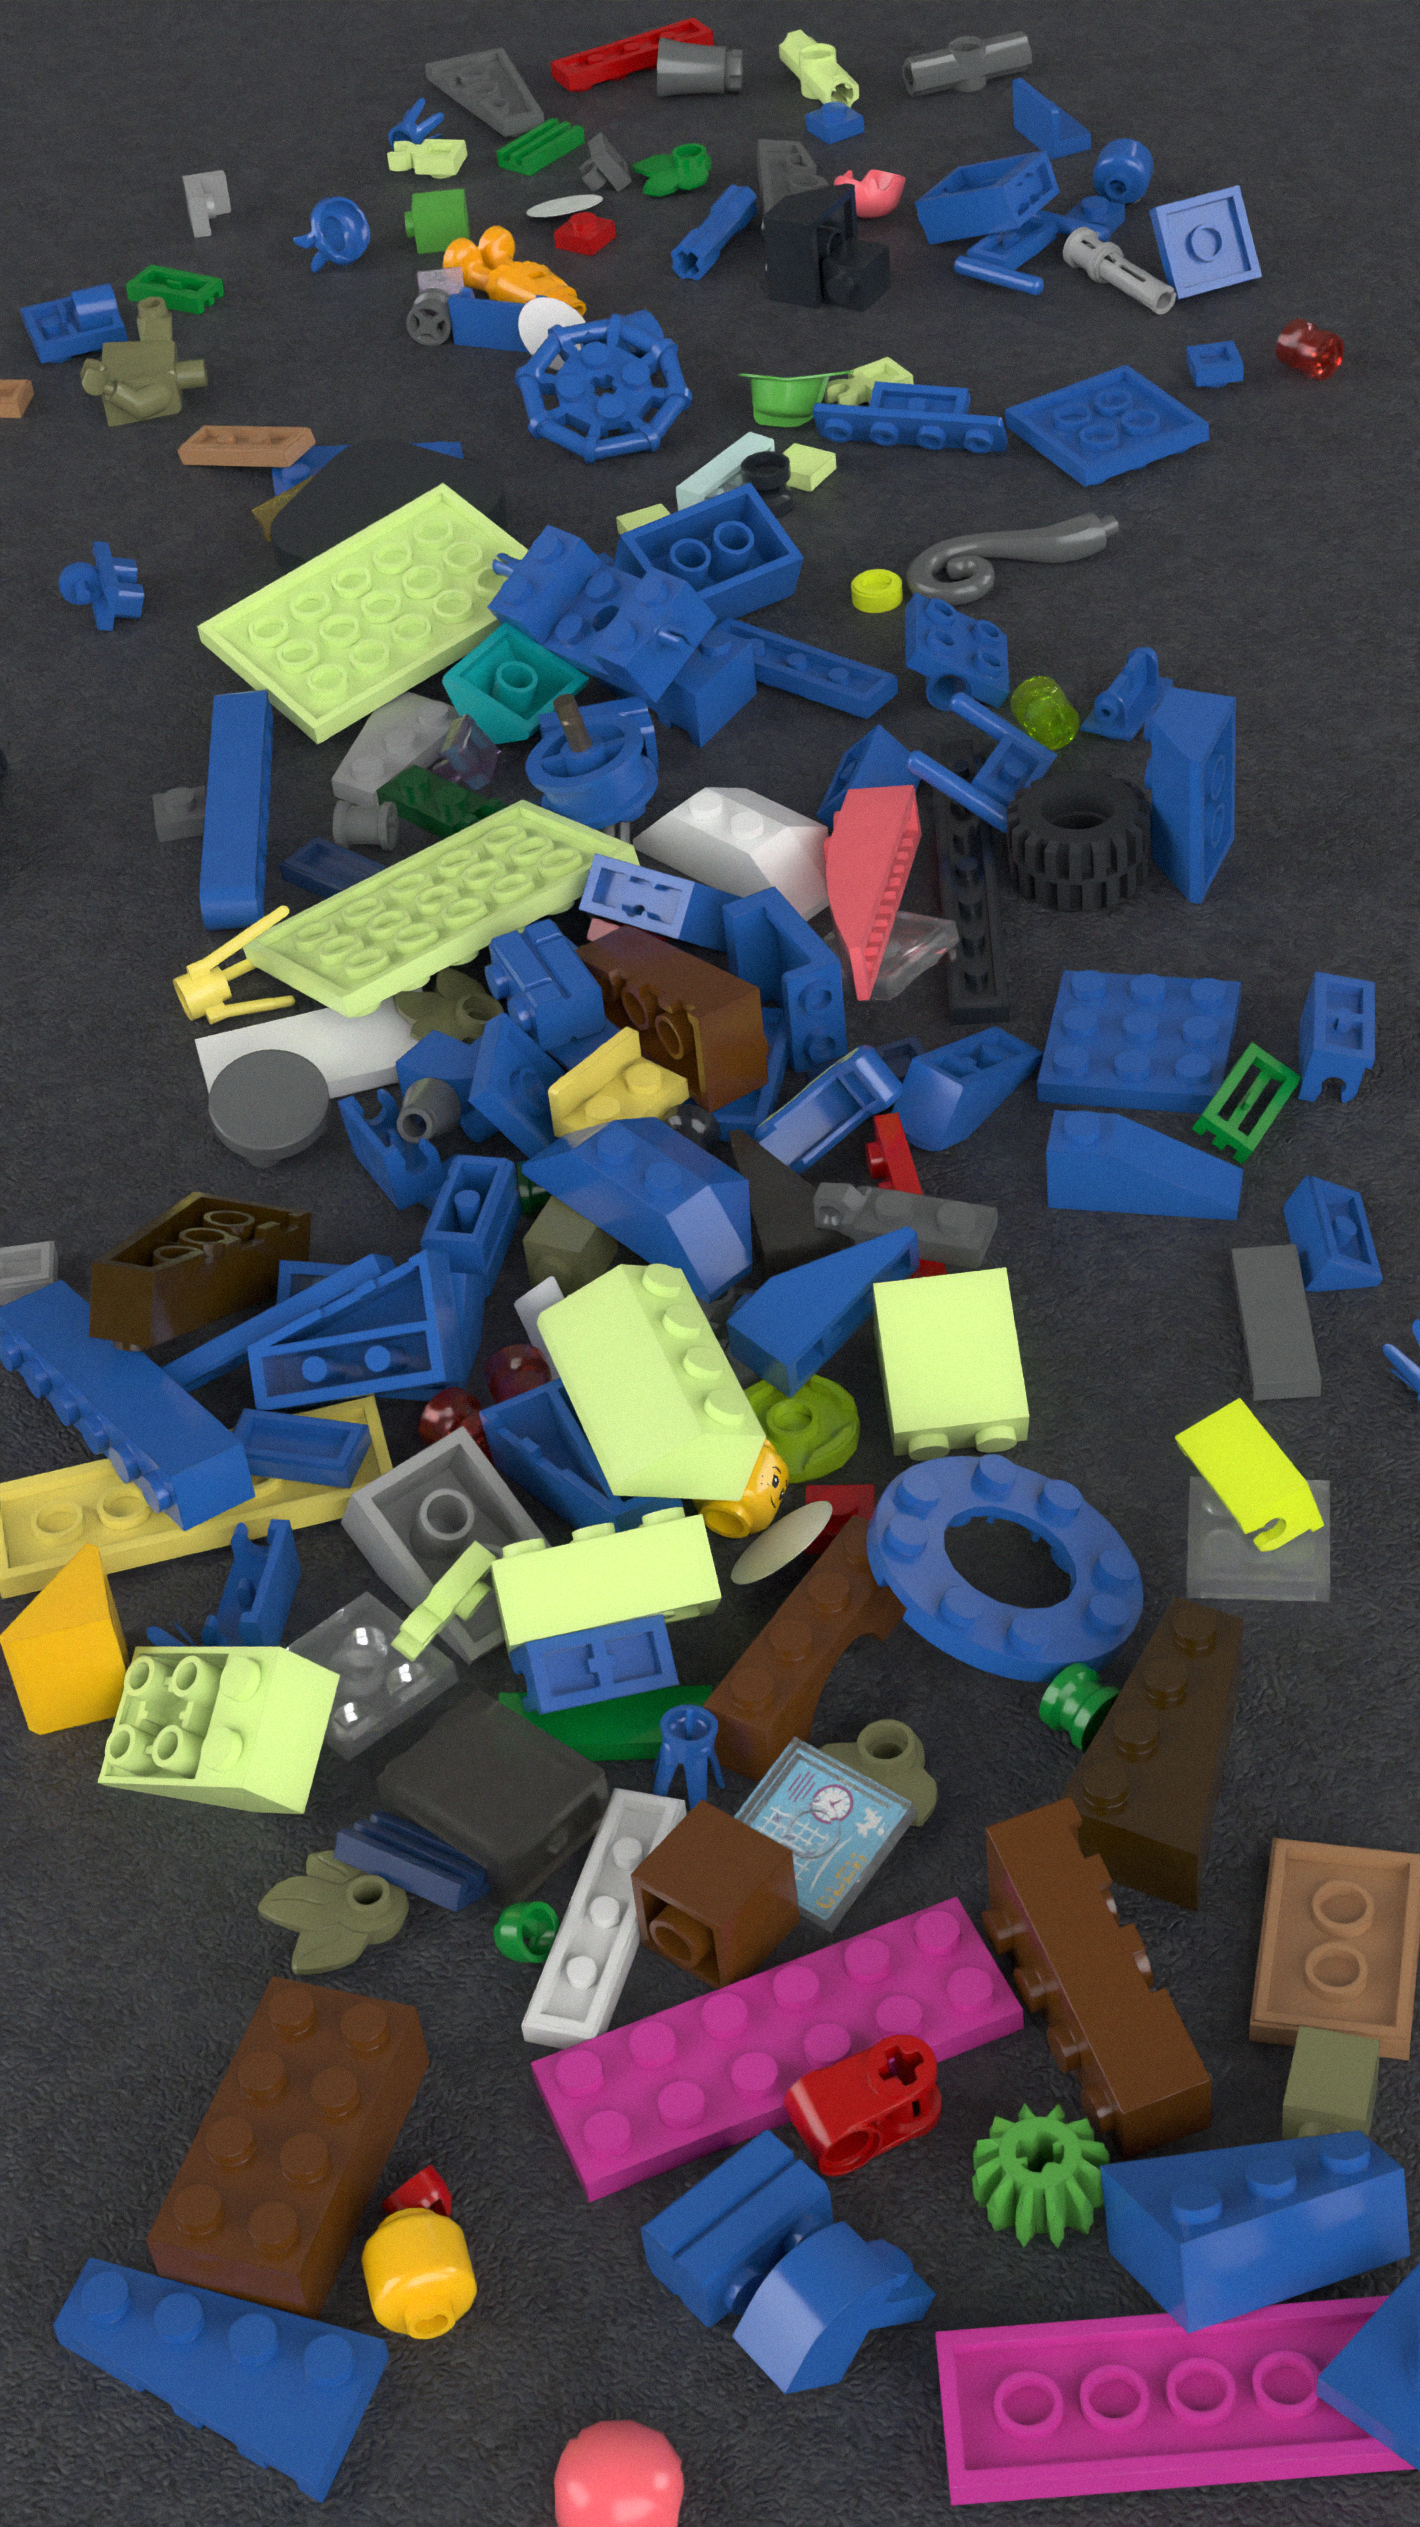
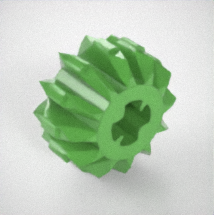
M1024 2102L1018 2114L1019 2122L1014 2123L995 2116L993 2125L990 2127V2139L977 2140V2147L973 2152L974 2170L976 2171L972 2177L973 2195L975 2200L978 2201V2206L987 2208L988 2221L992 2224L994 2232L1016 2226V2237L1020 2240L1023 2248L1036 2233H1047L1051 2242L1059 2248L1061 2241L1064 2239L1065 2227L1088 2235L1090 2226L1094 2222L1093 2211L1105 2210L1100 2165L1110 2164L1109 2154L1105 2149L1104 2143L1094 2141V2130L1090 2127L1088 2118L1066 2124V2114L1062 2111L1059 2103L1047 2117H1035L1034 2112Z

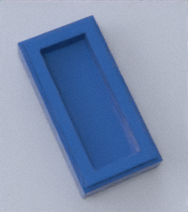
M246 1408L243 1409L232 1431L243 1442L250 1475L349 1489L372 1442L369 1426L366 1424Z

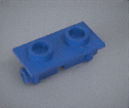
M1142 647L1130 652L1124 669L1108 690L1101 692L1095 699L1094 709L1080 726L1081 731L1102 735L1111 740L1132 741L1145 723L1149 710L1158 705L1168 688L1173 684V679L1159 677L1158 657L1153 649Z

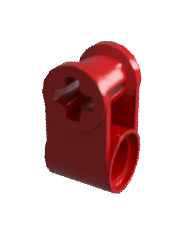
M897 2034L886 2037L876 2045L832 2066L811 2071L790 2087L784 2097L783 2107L822 2174L833 2177L853 2172L872 2158L913 2138L924 2136L935 2128L941 2118L943 2103L939 2088L935 2084L938 2066L934 2051L924 2040L913 2035ZM891 2058L895 2060L896 2073L890 2074L889 2060ZM918 2100L919 2114L914 2116L912 2102Z

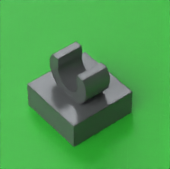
M602 132L588 141L592 158L580 166V171L584 174L582 180L592 192L600 189L607 180L618 192L632 182L627 163Z

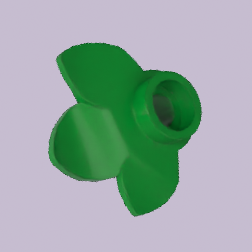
M688 143L674 148L672 155H655L631 166L632 171L649 177L643 187V193L647 196L662 197L674 193L679 188L690 191L702 186L709 178L708 171L712 167L711 157L706 154V148L703 145Z

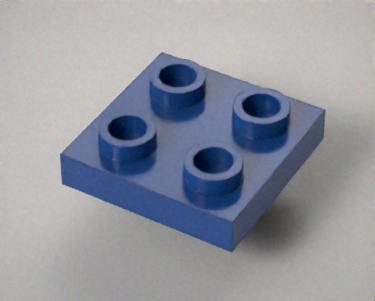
M110 283L70 292V297L20 308L24 326L41 363H62L70 360L74 355L91 351L101 353L103 343L128 342L125 326L119 315L117 302Z
M915 592L905 607L906 667L926 676V696L930 704L938 710L951 712L949 708L951 697L957 692H964L971 698L974 697L999 709L1010 693L1007 634L987 620H975L956 611L953 606L942 599H930ZM944 676H956L954 678H944Z

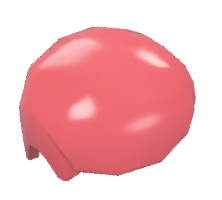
M848 170L843 176L836 177L834 186L845 183L854 184L857 216L863 219H876L890 214L897 207L906 179L898 174L870 170L862 181L853 179L852 171Z
M634 2420L600 2421L580 2431L576 2438L570 2439L560 2457L554 2478L555 2515L558 2527H677L679 2509L684 2492L683 2472L681 2470L682 2461L665 2434Z

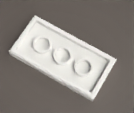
M420 987L409 992H423ZM393 996L381 1001V1006L376 1011L362 1017L347 1018L331 1008H325L195 1039V1044L208 1093H210L214 1080L219 1073L237 1058L255 1051L276 1049L296 1053L311 1061L323 1074L328 1086L329 1097L332 1099L399 1083L395 1062L419 1041L410 1036L413 1024H410L400 1016L395 1007Z

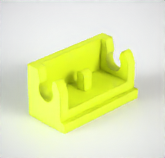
M1241 1398L1175 1436L1180 1450L1191 1460L1236 1519L1238 1526L1244 1534L1260 1529L1269 1521L1279 1518L1273 1528L1261 1532L1253 1539L1254 1544L1261 1552L1277 1549L1309 1529L1313 1533L1324 1526L1307 1481Z

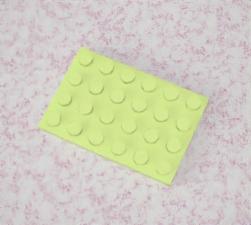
M442 483L197 626L200 640L256 691L267 689L269 702L315 743L320 744L466 656L501 626L500 621L487 607L508 578L494 573L492 569L493 560L500 561L497 557L499 553H506L513 558L521 560L529 550Z
M522 799L271 927L245 945L243 950L246 958L255 967L347 1018L362 1017L376 1011L381 1006V1001L400 991H412L424 986L429 982L431 975L450 965L457 966L472 961L478 956L479 950L491 944L492 938L515 930L523 933L524 928L528 924L543 916L556 915L569 910L574 905V900L583 896L595 853L638 866L640 864L634 845Z

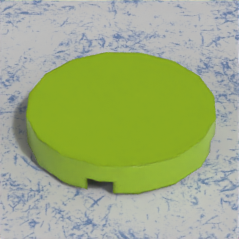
M814 1374L791 1399L764 1379L744 1390L766 1435L765 1439L774 1445L776 1453L781 1456L788 1467L789 1483L796 1484L823 1478L841 1468L857 1450L861 1432L857 1407L854 1398L839 1383Z

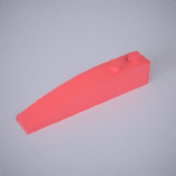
M914 785L848 789L841 811H835L832 836L826 837L824 841L827 894L836 946L844 974L858 1001L870 1000L922 836Z

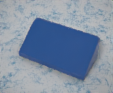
M1306 1175L1283 1207L1291 1244H1296L1305 1291L1323 1292L1379 1286L1383 1281L1361 1194L1323 1179Z

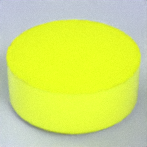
M873 569L860 573L851 582L852 604L858 610L867 613H883L896 608L903 600L901 578L894 572L884 569Z

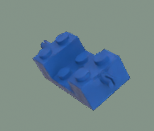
M547 525L540 536L533 542L523 559L518 560L506 553H499L497 557L500 561L494 559L492 563V569L495 574L508 578L487 607L501 624L504 622L508 623L574 668L653 703L658 702L718 619L686 580L654 567H650L642 579L602 563L582 538Z

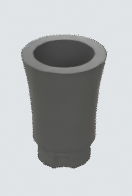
M660 37L657 61L658 98L681 94H725V90L741 92L743 82V50H727L726 46L683 43Z

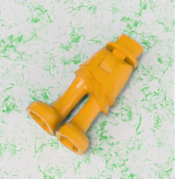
M499 225L492 226L484 232L478 247L467 238H457L446 249L443 258L445 275L452 282L462 287L487 292L490 300L526 304L527 301L536 299V295H544L565 302L581 316L586 311V304L577 299L575 289L569 287L561 278L553 274L547 266L530 261L523 263L519 261L514 262V238L509 231Z

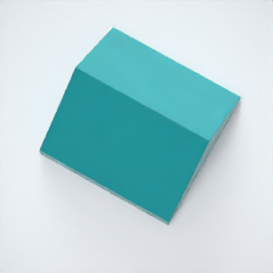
M504 622L444 675L442 683L474 746L481 747L528 740L540 729L538 715L556 712L553 701L563 694H572L575 697L588 685L590 677Z

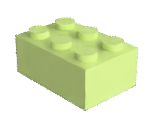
M675 1507L642 1516L643 1525H640L637 1529L616 1533L614 1523H603L572 1532L573 1541L570 1544L546 1549L544 1539L539 1538L503 1547L504 1556L502 1559L491 1561V1581L509 1660V1653L526 1642L660 1614L664 1616L665 1625L713 1614L722 1596L703 1515L699 1514L685 1518L683 1507Z

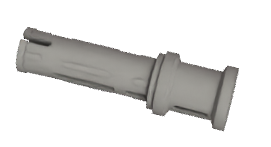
M1088 227L1076 229L1067 238L1063 248V258L1071 267H1082L1087 271L1088 276L1097 283L1109 282L1127 295L1150 308L1155 314H1165L1173 307L1176 299V293L1173 291L1174 288L1126 260L1122 250L1115 243L1102 242L1099 240L1097 233Z

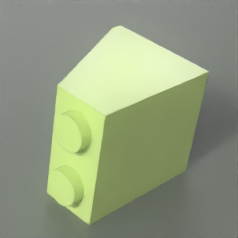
M1006 1267L873 1283L874 1338L894 1456L909 1455L913 1460L928 1461L946 1456L951 1449L977 1447L978 1451L994 1453L1013 1448L1017 1441H1026L1029 1427V1410Z

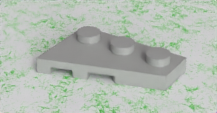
M406 691L374 710L331 779L334 796L360 806L381 807L378 803L377 789L414 764L426 769L468 734L455 707Z

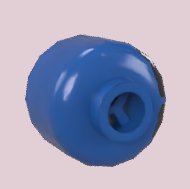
M1119 138L1109 142L1101 150L1092 173L1093 187L1097 195L1105 197L1109 202L1125 204V206L1139 201L1145 195L1154 171L1153 158L1149 150L1141 142L1130 138Z

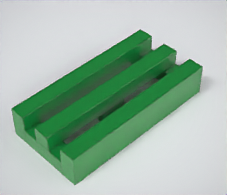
M550 118L497 150L498 166L531 176L585 143L583 127L576 125L571 128V123L564 121L558 124V119Z
M156 265L148 266L125 284L129 301L140 302L145 298L160 297L165 300V305L168 309L198 315L205 311L204 306L210 307L215 303L214 298L220 299L225 295L221 278Z
M1251 1042L1204 1109L1192 1130L1200 1136L1206 1130L1216 1135L1212 1144L1220 1150H1223L1227 1144L1237 1151L1232 1158L1243 1165L1302 1077ZM1250 1065H1255L1261 1071L1228 1120L1225 1121L1217 1114ZM1272 1077L1281 1085L1246 1136L1237 1128Z

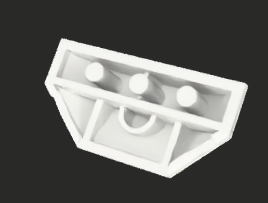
M705 787L633 839V845L636 850L721 891L744 898L775 886L806 922L829 906L824 859V841L828 837V827L746 788Z

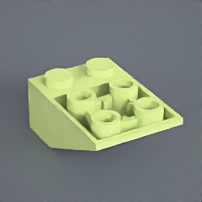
M135 1647L131 1665L125 1675L124 1690L112 1733L106 1742L105 1758L97 1783L109 1787L250 1812L304 1814L340 1675L282 1647Z

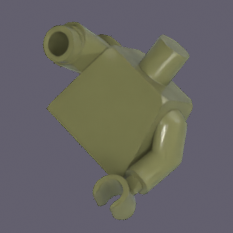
M149 297L138 303L139 313L136 316L140 341L103 343L102 360L98 361L88 358L84 362L80 373L83 388L90 395H102L109 427L179 413L182 410L184 389L208 387V375L204 359L179 362L176 343L173 341L172 312H168L163 298Z

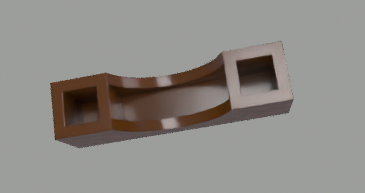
M855 1515L850 1518L703 1704V1707L713 1713L718 1721V1731L714 1747L721 1766L773 1788L810 1739L813 1718L822 1689L834 1665L845 1649L862 1634L883 1642L905 1614L907 1608L894 1594L890 1586L879 1588L873 1576L867 1554V1531L870 1521Z

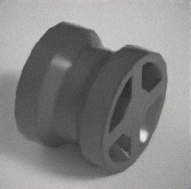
M428 288L421 291L416 297L414 305L409 311L406 325L409 334L418 343L425 346H437L444 343L449 337L452 325L448 298L451 295L448 292L439 288ZM427 311H432V312H435V313H437V314H436V315H427L426 313H427Z

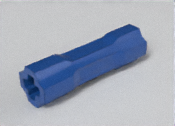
M731 184L710 207V214L697 229H692L670 253L673 259L672 269L681 279L700 280L717 261L720 250L733 235L739 234L757 214V196L748 186L739 187Z

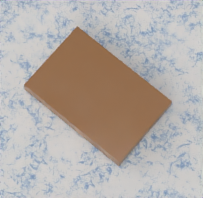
M1273 1838L1249 2025V2041L1295 2046L1299 2025L1378 2039L1380 2040L1379 2057L1409 2060L1420 1940V1854Z

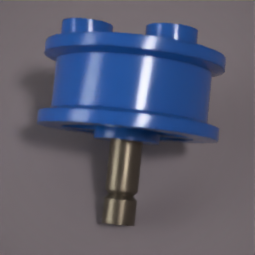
M563 694L553 701V706L562 727L548 734L533 748L525 766L531 784L544 793L541 807L595 830L618 822L625 823L638 819L644 814L646 810L645 804L655 793L659 780L652 761L641 755L644 737L639 725L631 718L617 714H601L582 718L572 694Z

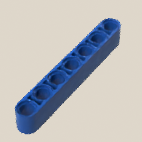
M267 689L214 695L200 875V906L206 931L250 927L264 917L274 736L272 706L268 700Z

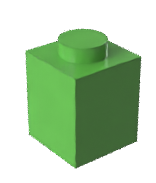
M464 189L412 194V211H405V226L407 237L416 239L418 254L444 252L451 242L457 238H467L470 240V226Z

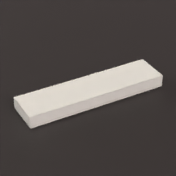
M619 1788L614 1789L521 2024L524 2041L566 2049L607 2032L641 1941L630 1874L687 1815L685 1800Z

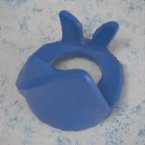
M341 196L325 197L312 210L310 216L312 231L293 238V242L301 248H318L319 252L315 254L311 262L312 272L317 273L322 269L327 260L339 266H346L358 260L368 248L370 229L364 213L356 203Z

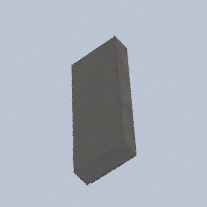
M1296 1244L1231 1248V1268L1253 1400L1321 1396V1375Z

